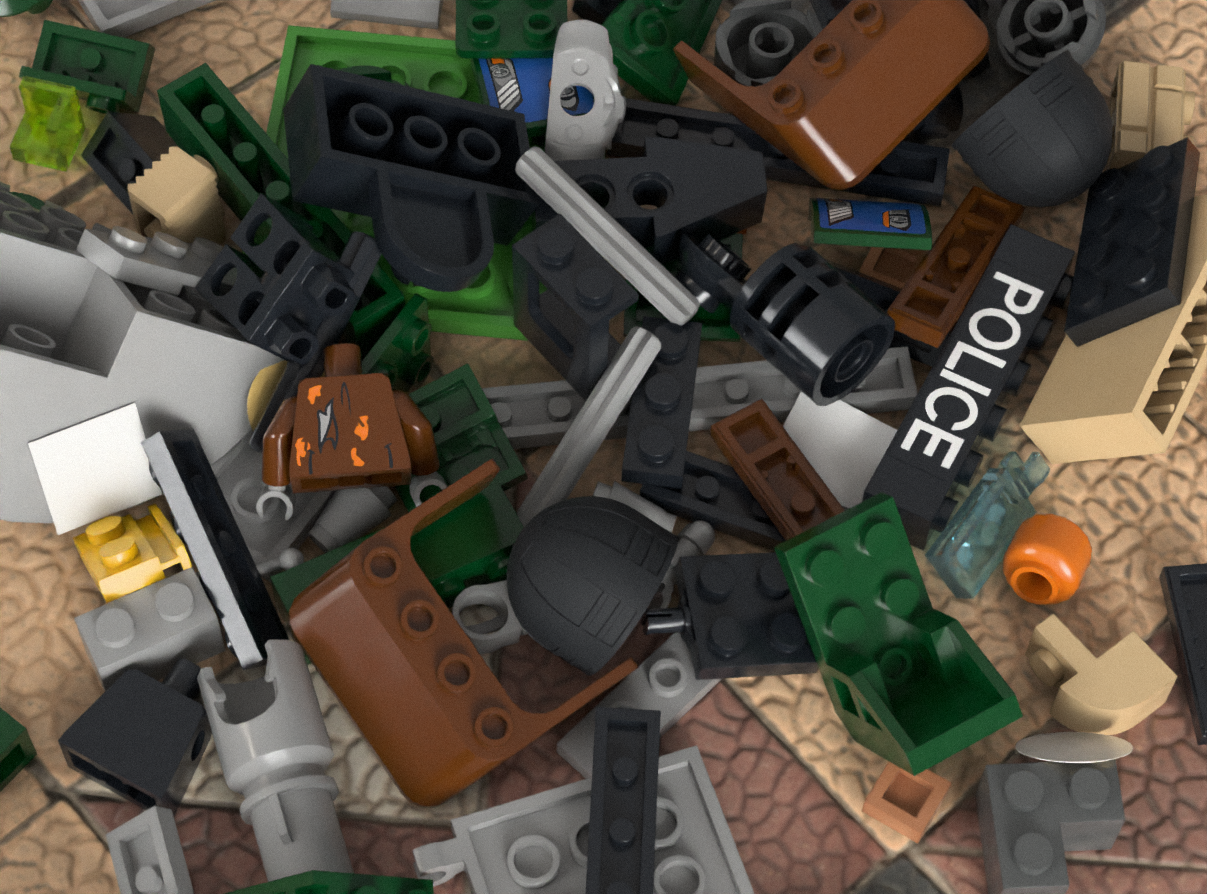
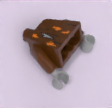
M345 343L334 344L324 348L325 377L300 380L297 396H292L282 402L263 436L262 481L267 485L260 493L256 511L264 519L267 509L266 499L278 497L287 506L285 521L291 518L295 508V493L410 485V494L416 507L421 505L420 493L424 487L436 485L439 486V492L447 488L443 477L435 472L439 469L440 463L431 422L406 391L392 389L388 374H362L361 349L358 345Z

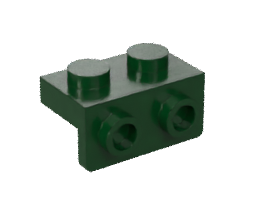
M44 20L32 68L21 66L19 78L34 88V96L46 101L66 104L67 97L69 96L87 100L86 108L102 114H107L108 111L119 112L120 108L139 112L155 48L150 43Z

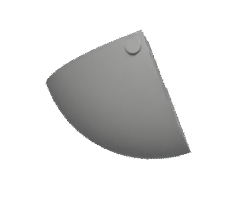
M0 182V520L24 523H54L28 443L133 403L136 404L146 439L159 431L194 429L210 466L222 458L252 429L247 414V399L254 378L261 369L284 361V359L248 342L240 331L204 297L196 295L183 287L179 295L114 279L76 251L86 227V223L81 218L47 200L40 210L36 209L20 197L9 193L10 185ZM95 223L92 230L112 231L98 223ZM145 502L139 503V504L134 505V506H132V507L141 505V504H143V503H145Z

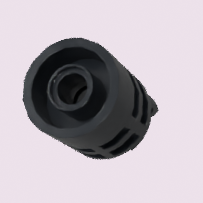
M683 231L679 244L681 270L676 274L675 278L699 300L700 306L713 314L721 303L731 311L729 322L731 328L816 405L827 406L852 392L874 370L888 350L894 336V319L812 247L799 246L797 243L783 247L766 259L746 281L744 278L751 271L750 266L720 240L708 233L703 241L700 242Z

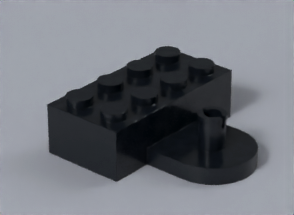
M310 64L283 108L292 200L372 217L373 232L378 248L391 265L394 276L403 284L408 285L411 281L413 286H421L441 292L459 291L469 287L478 279L489 264L494 252V243L508 246L539 205L538 194L515 171V164L519 158L530 149L525 116L522 113L315 64Z

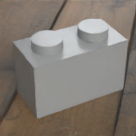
M193 567L74 618L85 651L104 692L127 670L137 669L158 681L166 677L179 658H184L197 664L226 651L218 617Z

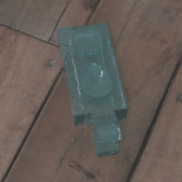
M1011 451L1001 460L998 468H989L925 554L956 598H975L1003 559L1019 526L1025 519L1034 516L1037 512L1028 498L1047 478L1050 472L1049 466L1039 452H1032L1024 463L1016 451Z

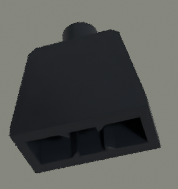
M179 658L162 682L137 669L127 670L58 740L68 767L145 810L156 805L171 809L174 817L212 735L206 709L195 701L201 693L197 679L201 668L187 659Z

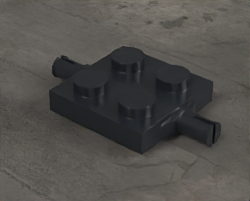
M776 552L679 557L674 568L679 591L677 607L647 608L641 617L644 635L680 633L691 652L696 680L816 673L819 669Z

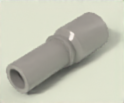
M268 640L265 644L268 656L265 676L248 682L220 684L215 679L212 667L201 668L197 679L224 778L230 790L245 797L239 811L245 824L253 826L268 882L311 870L354 873L333 802L339 794V789L334 778L325 775V770L334 757V753L301 645L290 640Z

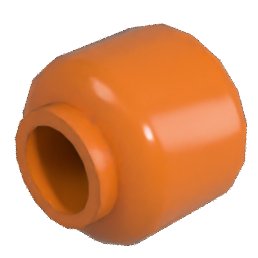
M1036 514L1025 519L1015 532L1004 554L1002 571L1007 583L1025 601L1036 605L1060 604L1069 600L1078 590L1091 563L1092 546L1083 530L1069 519L1055 514Z

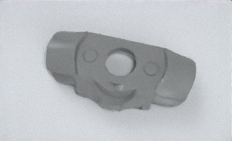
M589 20L565 22L559 28L553 54L545 153L553 161L604 159L605 150H611L612 139L618 124L623 122L626 112V98L621 96L618 68L613 64V53L609 43L608 31L604 26ZM572 86L587 88L594 97L592 109L582 116H572L565 112L561 106L560 99L566 89Z

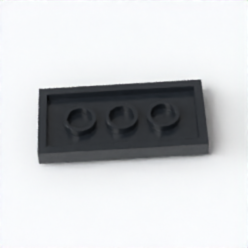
M1188 137L1169 146H1158L1150 150L1143 158L1119 169L1111 168L1102 172L1093 185L1089 187L1064 332L1077 347L1181 304L1200 152Z

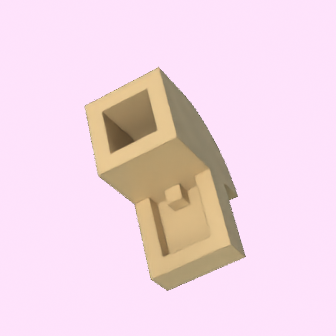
M1054 613L1034 628L1025 653L1036 676L1046 685L1055 686L1058 689L1049 714L1064 726L1077 732L1114 735L1133 728L1166 702L1178 677L1135 631L1096 658Z

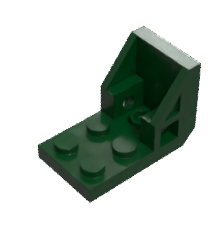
M881 492L774 547L834 710L855 742L915 776L1023 717L1015 693L960 622L949 615L933 609L893 496Z

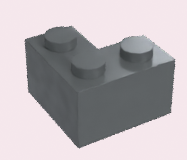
M1116 759L1089 763L1037 762L985 766L975 794L988 894H1066L1070 885L1065 851L1107 850L1112 848L1126 820Z

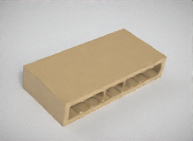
M1207 194L1194 196L1181 304L1078 347L1066 334L1019 425L1052 464L1166 452L1207 367Z

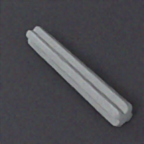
M534 146L519 158L515 164L516 174L558 214H561L598 253L671 323L682 326L695 315L700 305L699 300L543 150Z
M638 326L631 328L516 512L524 527L539 512L558 502L567 500L660 351L661 342L653 333Z

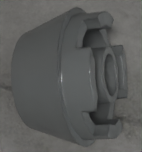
M1007 0L1000 12L999 18H997L996 36L999 49L1011 66L1027 75H1032L1066 50H1069L1072 58L1084 70L1094 59L1103 38L1106 26L1105 8L1102 0Z

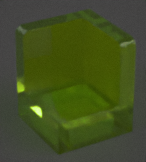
M24 76L19 84V90L25 114L9 146L13 160L67 172L86 129L76 87Z

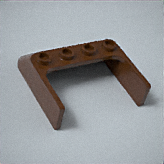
M852 0L776 77L766 84L756 87L737 83L683 41H680L673 50L689 80L696 87L820 183L831 189L843 190L861 182L984 58L989 50L990 38L986 25L964 0Z
M493 458L363 541L295 597L288 612L289 627L296 641L301 645L311 663L400 793L411 804L421 808H436L447 803L619 684L639 668L634 659L630 657L558 708L547 713H530L520 709L508 696L420 569L410 550L411 536L491 484L500 470Z

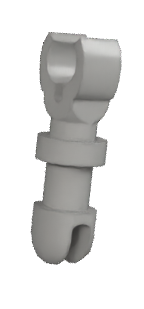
M702 520L689 523L678 534V543L674 557L651 601L649 609L668 607L674 585H677L674 568L679 557L704 556L713 545L715 531L709 523Z

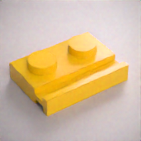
M156 503L147 506L149 515L135 521L130 514L122 517H104L91 523L86 528V532L72 537L84 565L106 603L166 578L163 569L177 563L180 564L183 570L192 567L184 544Z

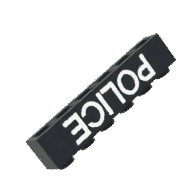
M1010 225L864 490L862 502L881 492L893 496L910 545L924 551L934 531L943 535L947 531L959 504V501L952 498L958 485L961 484L969 488L984 456L977 452L983 438L992 442L995 440L1008 409L1001 406L1007 393L1017 397L1031 369V364L1024 362L1031 349L1039 353L1042 351L1055 322L1048 318L1054 306L1063 310L1070 298L1074 276L1070 275L1069 271L1075 251L1015 225Z

